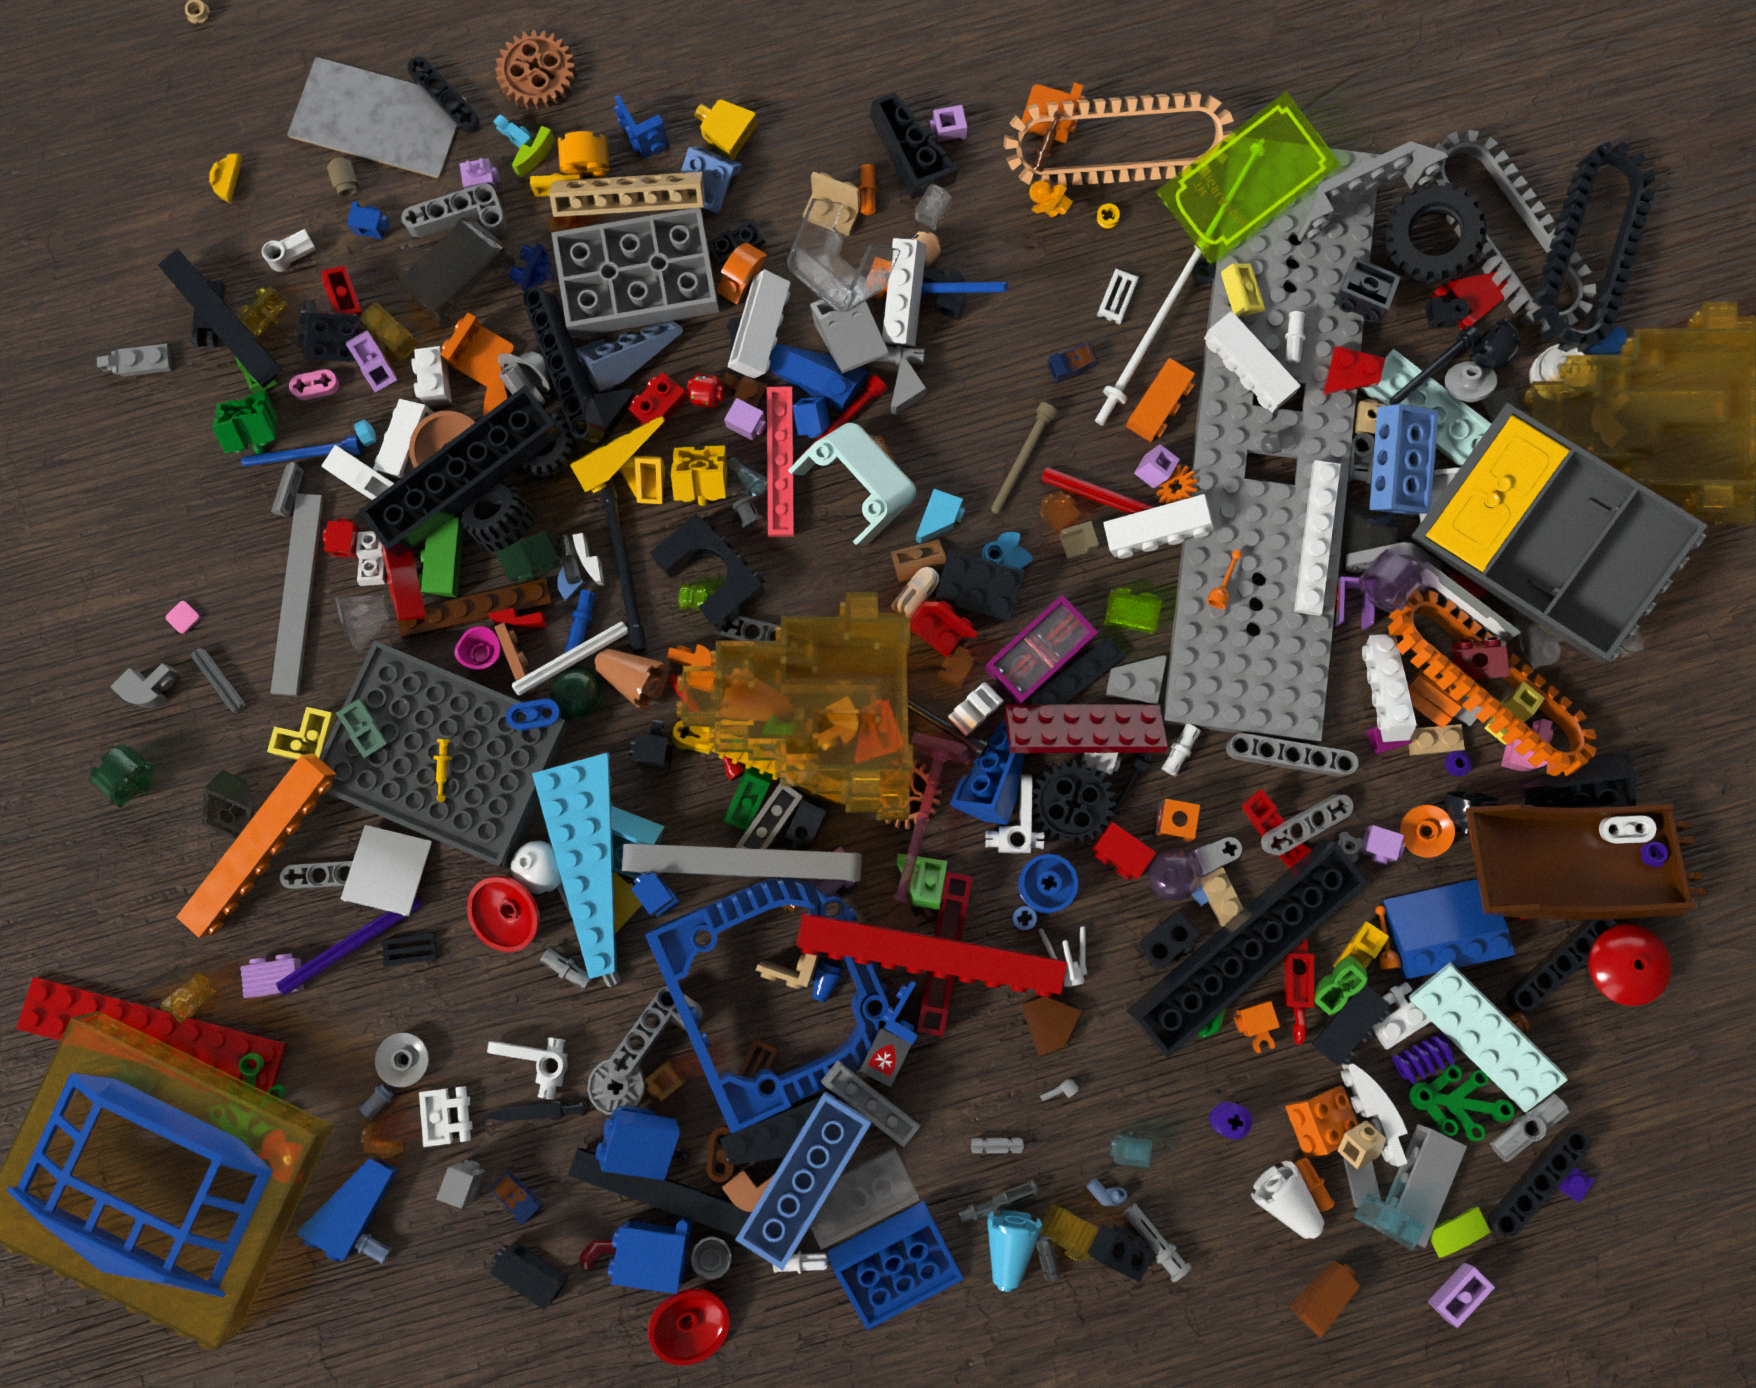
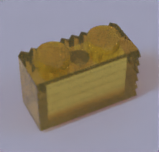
M376 302L359 317L362 325L399 360H404L418 345L412 334Z
M1052 1202L1041 1222L1042 1230L1040 1235L1043 1237L1049 1236L1054 1249L1056 1245L1066 1249L1064 1254L1077 1262L1081 1258L1088 1261L1090 1255L1087 1254V1251L1099 1228Z

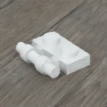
M1407 982L1398 987L1396 985L1388 990L1389 993L1383 996L1390 1004L1395 1002L1399 1008L1391 1012L1382 1023L1377 1021L1371 1027L1385 1049L1391 1048L1431 1022L1411 1000L1406 1001L1404 996L1412 991Z
M466 1086L456 1087V1098L449 1099L448 1088L419 1092L423 1147L453 1143L452 1132L458 1131L460 1142L471 1141L470 1130L473 1127L472 1121H469L468 1105L471 1104L470 1097H467ZM451 1107H457L458 1123L451 1124Z

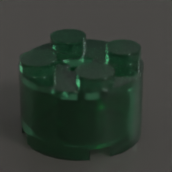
M123 744L108 751L101 758L103 764L99 768L94 766L89 775V782L113 804L121 808L138 793L141 795L149 790L152 785L149 780L155 768L134 748Z

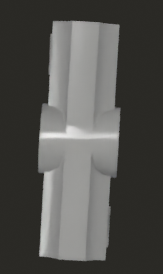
M1555 1093L1549 1094L1526 1114L1517 1116L1509 1128L1490 1142L1492 1149L1504 1162L1508 1163L1532 1142L1541 1140L1548 1129L1569 1113L1568 1107ZM1532 1121L1534 1129L1528 1135L1525 1131V1126L1527 1122Z

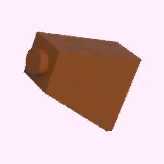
M1334 1261L1288 1307L1312 1332L1321 1338L1359 1289L1360 1285L1355 1280L1357 1274L1346 1263L1342 1266Z

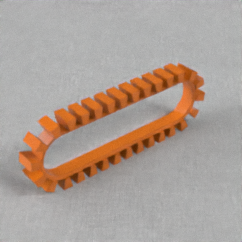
M1419 590L1411 592L1391 610L1389 618L1394 621L1388 626L1390 636L1402 634L1404 639L1396 646L1403 655L1411 648L1417 653L1410 660L1412 664L1417 668L1425 662L1430 664L1423 671L1425 675L1432 679L1438 673L1442 674L1443 677L1436 684L1443 690L1451 684L1455 685L1456 688L1449 695L1456 701L1464 695L1468 696L1469 699L1462 706L1469 712L1480 706L1482 710L1475 717L1482 723L1493 717L1495 721L1488 728L1495 734L1506 728L1508 732L1501 739L1508 745L1519 739L1521 743L1514 750L1521 756L1532 750L1534 754L1527 761L1535 768L1543 761H1547V774L1557 776L1564 771L1565 775L1568 776L1575 773L1587 764L1588 760L1594 757L1597 748L1589 745L1596 739L1594 729L1582 730L1579 725L1587 719L1586 715L1581 710L1577 711L1574 715L1568 713L1565 709L1572 702L1565 696L1555 702L1553 698L1560 692L1552 685L1545 691H1542L1540 687L1547 681L1539 674L1530 681L1527 676L1534 670L1527 664H1524L1517 670L1514 666L1521 659L1514 653L1509 656L1510 677L1502 678L1513 688L1525 682L1545 698L1538 709L1557 723L1566 733L1570 743L1569 752H1562L1553 748L1421 636L1414 625L1413 614H1422L1430 617L1457 640L1473 639V641H1484L1485 638L1492 636L1488 631L1480 638L1475 635L1483 628L1475 620L1466 627L1463 623L1470 616L1463 610L1455 617L1450 614L1457 607L1451 600L1440 606L1436 604L1438 593L1429 590L1421 596ZM1483 653L1475 654L1482 661L1488 659Z

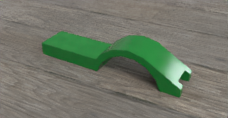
M772 714L755 743L767 749L772 748L773 751L780 753L785 743L792 737L797 724L791 722L788 725L777 720L778 716ZM752 766L750 769L746 768L723 818L724 822L747 831L770 785V773L764 772V774H760L759 769Z

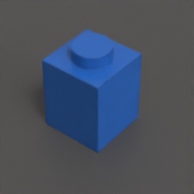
M825 396L801 398L792 406L798 435H808L809 438L819 437L830 426Z

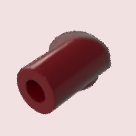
M594 1240L590 1242L580 1254L579 1262L581 1267L585 1270H591L595 1267V1262L601 1254H616V1248L612 1247L613 1240Z

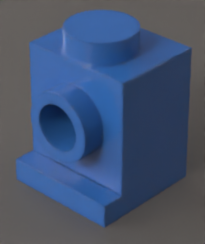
M353 201L347 225L355 235L383 240L384 233L389 229L390 219L375 207L366 206V208H362L358 202Z

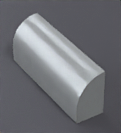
M1417 1124L1405 1153L1407 1164L1399 1167L1376 1224L1426 1248L1467 1146L1433 1129Z

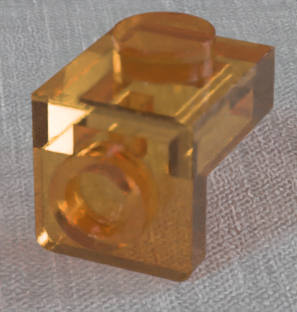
M373 1122L367 1124L361 1135V1144L364 1145L363 1152L377 1153V1158L393 1159L394 1155L403 1152L404 1141L378 1139L380 1123Z

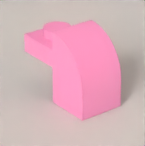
M1540 719L1533 722L1531 729L1547 743L1551 742L1553 737L1552 721ZM1517 739L1510 745L1506 744L1501 766L1517 771H1530L1542 767L1548 762L1543 761L1535 768L1527 761L1534 754L1532 750L1524 756H1521L1514 750L1521 743Z

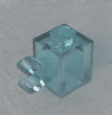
M1116 1134V1140H1111L1110 1156H1114L1113 1161L1116 1164L1149 1168L1152 1140Z

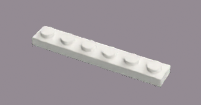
M1315 460L1312 465L1294 612L1320 616L1323 611L1341 466L1338 463Z

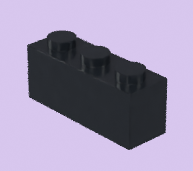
M1365 984L1358 993L1348 998L1343 1008L1333 1016L1313 1040L1312 1046L1338 1067L1342 1062L1348 1064L1356 1054L1353 1050L1359 1042L1364 1044L1373 1034L1371 1027L1376 1021L1382 1023L1391 1011L1388 1007L1391 1004L1369 985Z

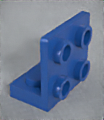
M911 980L909 985L903 983L896 995L900 999L897 1006L894 1008L890 1005L883 1021L886 1022L885 1029L913 1045L918 1036L914 1032L916 1027L902 1018L899 1023L895 1021L916 984Z

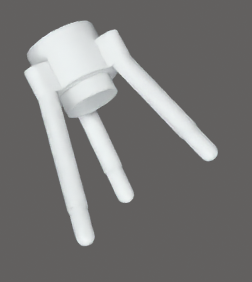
M1082 926L1080 927L1079 965L1078 961H1072L1068 941H1063L1067 962L1063 981L1064 987L1075 986L1085 982L1083 975L1087 974L1085 965L1086 937L1085 927ZM1040 928L1039 933L1050 958L1057 959L1044 930Z

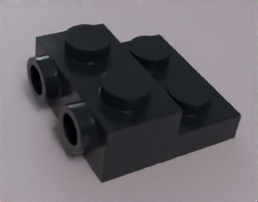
M1354 256L1333 304L1338 305L1343 312H1354L1363 316L1366 322H1378L1381 324L1390 308L1401 276Z

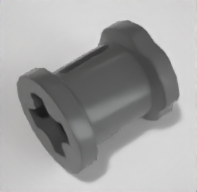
M753 496L742 498L732 506L734 510L738 511L744 529L752 528L763 521L762 516L758 514L755 508Z

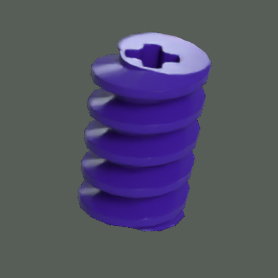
M1441 1032L1438 1038L1436 1036L1430 1037L1429 1043L1421 1041L1419 1047L1416 1045L1411 1046L1410 1052L1403 1050L1400 1056H1392L1394 1066L1404 1080L1408 1079L1414 1085L1417 1084L1415 1075L1418 1074L1423 1080L1426 1079L1425 1070L1435 1075V1065L1442 1071L1445 1070L1444 1061H1447L1451 1066L1455 1065L1452 1047Z
M1232 1102L1217 1104L1209 1114L1211 1127L1217 1133L1231 1140L1244 1138L1252 1128V1117L1249 1111ZM1229 1118H1234L1233 1123H1232V1122H1229V1123H1228V1119H1229Z

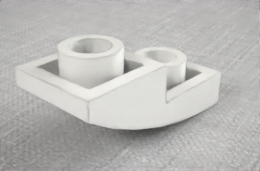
M374 531L358 532L356 555L359 558L357 582L360 586L385 584L386 567L382 557L383 548L381 541Z

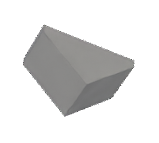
M902 358L891 403V414L897 415L926 396V387L908 361Z

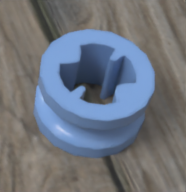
M1023 906L1014 912L1012 920L1016 928L1029 930L1035 926L1037 916L1032 908ZM1021 911H1027V915L1031 914L1032 920L1027 923L1028 926H1022V922L1018 923L1017 917L1021 916Z

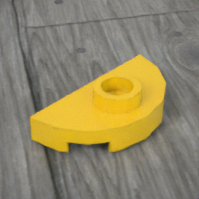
M240 154L227 155L228 157L222 159L219 163L215 162L210 171L209 182L214 192L222 200L229 203L232 201L243 159Z

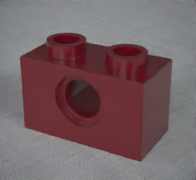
M1491 636L1485 638L1484 641L1461 639L1457 643H1453L1451 649L1452 663L1472 679L1510 677L1511 667L1508 639ZM1477 653H1483L1488 659L1480 662L1473 656Z

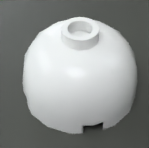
M530 841L515 852L511 861L513 879L526 887L529 892L536 895L546 891L551 892L561 883L562 879L552 844L544 841Z

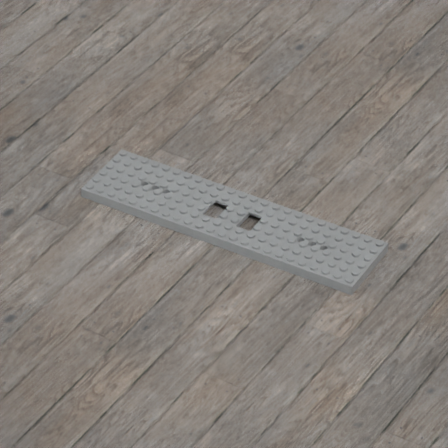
M1242 137L1228 148L1222 194L1223 200L1226 199L1252 155L1249 148L1252 144H1258L1259 139ZM1264 140L1262 147L1265 152L1262 157L1256 156L1231 200L1230 206L1227 207L1232 208L1223 214L1219 222L1217 239L1221 236H1224L1226 240L1231 238L1318 171L1320 167L1317 162L1321 159L1314 149L1307 145ZM1317 147L1326 159L1322 163L1326 168L1323 172L1227 246L1223 241L1216 246V271L1212 281L1207 332L1232 311L1221 272L1231 264L1251 263L1265 310L1238 318L1299 384H1305L1302 412L1277 409L1272 413L1269 409H1265L1262 406L1252 405L1253 391L1247 390L1241 384L1240 377L1234 371L1228 370L1217 352L1213 353L1205 342L1191 471L1196 473L1191 479H1198V483L1193 484V487L1197 488L1198 491L1191 492L1190 496L1195 497L1205 494L1215 530L1210 531L1205 537L1194 538L1192 536L1185 538L1182 543L1162 718L1164 724L1179 726L1191 724L1201 729L1245 733L1317 744L1322 740L1357 389L1332 392L1331 395H1322L1335 346L1361 352L1363 316L1354 312H1343L1338 305L1333 303L1353 257L1355 256L1370 263L1377 187L1371 191H1366L1365 189L1358 192V195L1350 201L1344 202V200L1337 202L1333 207L1334 211L1329 218V223L1325 225L1322 230L1323 233L1312 240L1306 238L1301 241V245L1294 246L1289 242V237H1298L1307 206L1320 183L1380 156V154ZM1233 209L1237 212L1235 216H1242H1239L1238 220L1235 219L1236 221L1233 220L1235 216L1230 217L1228 215V213L1231 212ZM1242 218H1245L1243 221L1248 220V222H1244L1243 225H1239L1238 223H1236L1239 222V220H1241ZM1289 259L1297 261L1299 268L1290 269L1287 267L1286 261ZM1285 283H1292L1296 287V292H1286L1283 285ZM1301 311L1306 314L1303 332L1306 339L1302 342L1300 362L1292 364L1288 363L1285 359L1287 346L1285 334L1288 333L1289 313ZM1276 432L1280 441L1281 452L1268 454L1261 448V441L1267 434ZM1247 452L1297 459L1295 484L1244 479ZM1315 460L1341 464L1323 611L1320 616L1294 612L1312 465ZM1239 549L1242 551V557L1237 560L1226 586L1230 596L1226 609L1215 608L1206 602L1207 597L1212 589L1221 587L1233 559L1232 552ZM1253 574L1263 575L1265 584L1263 586L1255 585L1252 582ZM1250 599H1259L1262 603V610H1252L1249 606ZM1253 623L1259 627L1260 633L1258 636H1250L1247 633L1246 627L1248 624Z

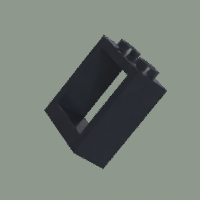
M518 1241L510 1246L506 1244L503 1249L500 1248L491 1261L494 1267L490 1274L543 1310H546L555 1301L570 1278Z

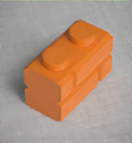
M1419 669L1407 684L1412 707L1441 728H1445L1462 708L1464 699L1460 698L1456 701L1449 695L1455 689L1454 686L1450 685L1443 690L1436 684L1441 679L1438 675L1430 679L1423 673V669Z

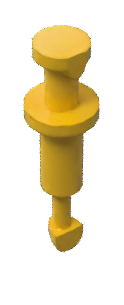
M437 739V742H440L439 756H434L433 758L437 759L436 781L439 784L437 800L444 802L446 796L443 795V784L447 782L448 760H452L451 756H447L448 743H451V740Z

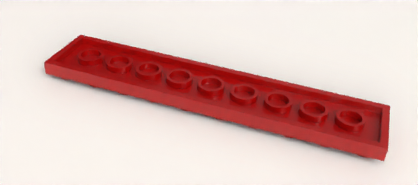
M39 977L32 978L16 1027L17 1030L213 1082L225 1076L230 1081H233V1087L243 1089L245 1075L239 1070V1062L244 1056L250 1053H257L263 1058L264 1067L257 1074L255 1093L266 1095L267 1091L276 1085L288 1045L285 1042ZM251 1059V1066L256 1068V1061L254 1059Z

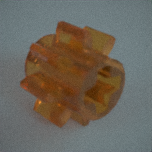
M560 216L548 219L549 225L552 226L548 230L551 236L552 232L578 228L575 226L578 223L576 216L571 218L570 216Z

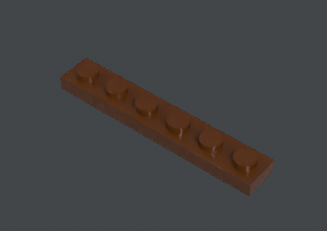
M545 578L423 606L425 618L398 621L397 614L396 618L400 637L405 639L488 620V613L514 608L519 613L553 605L549 583Z

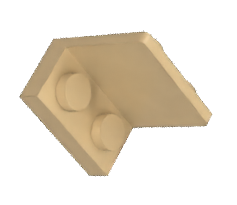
M813 172L811 175L812 195L803 218L850 236L860 212V190L850 182L845 181L842 183L834 180L829 174Z
M818 951L817 956L803 953L800 956L796 971L765 960L757 965L756 970L762 972L761 977L773 981L781 978L787 981L786 985L802 989V987H808L812 982L821 952Z

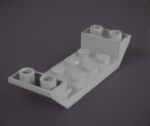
M1410 141L1320 183L1307 206L1297 238L1299 241L1309 238V240L1317 238L1323 233L1322 230L1325 225L1329 223V218L1334 211L1333 207L1337 202L1344 200V202L1350 201L1358 195V192L1365 189L1366 191H1371L1386 179L1392 181L1403 175L1410 189L1419 185H1423V187L1429 185L1430 182L1435 180L1434 176L1442 169V165L1448 157L1447 154L1443 151Z

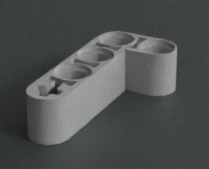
M479 184L408 207L401 216L402 222L409 233L417 238L477 219H481L486 231L493 237L504 235L508 228L501 202L494 188L489 184ZM491 197L489 201L482 202L484 198ZM468 204L465 209L459 210L460 206ZM444 212L442 216L435 217L437 213ZM499 219L497 223L489 224L491 220Z
M667 986L658 991L611 1056L608 1073L614 1081H626L633 1074L670 1021L686 1031L676 1005L664 1006L661 1003L663 997H672ZM683 994L688 1007H695L701 1022V1006ZM649 1018H655L659 1021L660 1025L656 1028H649L645 1021ZM637 1039L643 1042L644 1047L640 1050H633L629 1043ZM626 1054L629 1058L626 1061L625 1070L616 1071V1064L621 1065Z

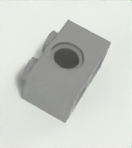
M464 1160V1163L458 1162L448 1167L436 1200L461 1209L475 1202L486 1171L479 1168V1163L471 1160Z

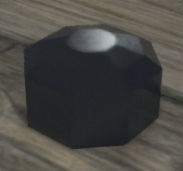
M1200 258L1191 271L1192 279L1197 284L1207 285L1215 277L1216 265L1211 259Z

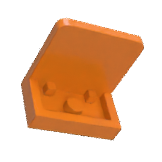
M1074 83L1069 94L1035 84L1032 87L1026 107L1036 103L1039 106V114L1042 116L1047 115L1045 102H1056L1058 104L1057 111L1063 114L1061 101H1072L1074 103L1073 113H1076L1078 110L1076 100H1085L1086 97L1081 95L1084 85ZM1025 108L1021 120L1023 124L1032 119L1027 108ZM1078 119L1058 121L1055 129L1057 134L1054 140L1066 143L1069 132H1075ZM1054 121L1034 124L1027 132L1045 137L1047 129L1052 127Z
M467 312L466 316L457 322L452 337L444 342L440 355L448 365L488 387L495 366L499 365L498 355L502 353L512 355L515 348L512 343L482 327L478 319Z
M1336 1086L1312 1099L1292 1102L1285 1106L1305 1158L1327 1155L1339 1149L1344 1134L1359 1125L1343 1086Z

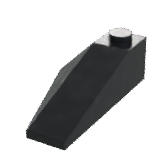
M1628 753L1598 757L1588 761L1587 764L1571 775L1566 776L1563 771L1557 776L1549 775L1523 785L1524 803L1534 807L1602 808L1636 806V773Z

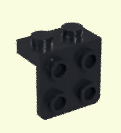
M304 299V308L299 309V324H302V332H297V347H301L304 359L354 362L356 359L347 347L346 342L359 335V316L354 313L318 311L315 300Z

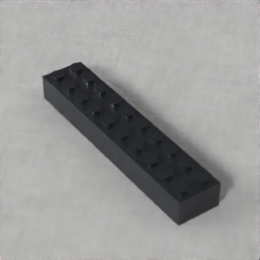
M1323 839L1126 1010V1012L1156 1049L1169 1058L1368 884L1367 880L1337 842Z

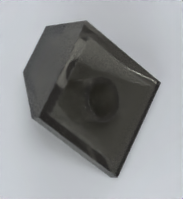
M1345 504L1340 555H1348L1358 551L1397 544L1398 526L1394 513L1369 510L1370 507Z
M222 770L204 787L203 826L236 840L254 816L255 805L245 779Z

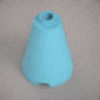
M1000 1210V1215L993 1216L994 1211H992L988 1215L987 1224L993 1283L1001 1291L1012 1292L1015 1288L1020 1287L1041 1233L1042 1223L1038 1218L1037 1222L1030 1220L1031 1215L1025 1212Z

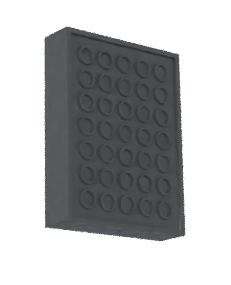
M374 640L343 708L360 698L379 727L387 744L363 758L350 739L349 732L338 717L319 757L337 774L331 781L333 783L332 787L326 793L496 866L508 869L539 801L532 773L554 767L572 726L560 718L556 724L549 727L525 731L515 730L507 723L506 714L512 705L522 702ZM524 713L520 714L517 718L518 722H523L526 719V715ZM543 713L544 718H549L551 716V714L549 713ZM437 739L451 740V743H448L447 756H451L452 760H448L447 782L443 784V795L446 796L444 802L437 800L439 785L436 781L437 759H433L434 756H439L440 742H437Z

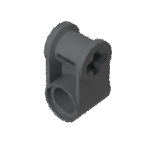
M1360 433L1352 439L1347 483L1355 480L1366 481L1367 484H1372L1375 439L1368 433ZM1356 442L1363 443L1366 447V452L1359 451L1356 447Z

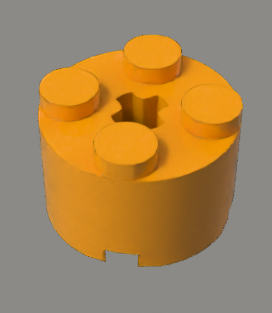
M577 131L565 134L564 140L561 137L558 138L561 173L565 175H580L581 179H583V176H592L594 179L607 178L610 164L608 138L605 135L600 134V138L593 137V132Z

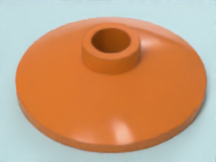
M1421 805L1411 809L1404 816L1400 825V834L1404 835L1402 842L1405 843V847L1410 852L1420 857L1431 858L1439 856L1449 849L1454 840L1455 827L1448 814L1441 808L1433 805ZM1424 826L1432 828L1430 835L1425 836L1422 834Z

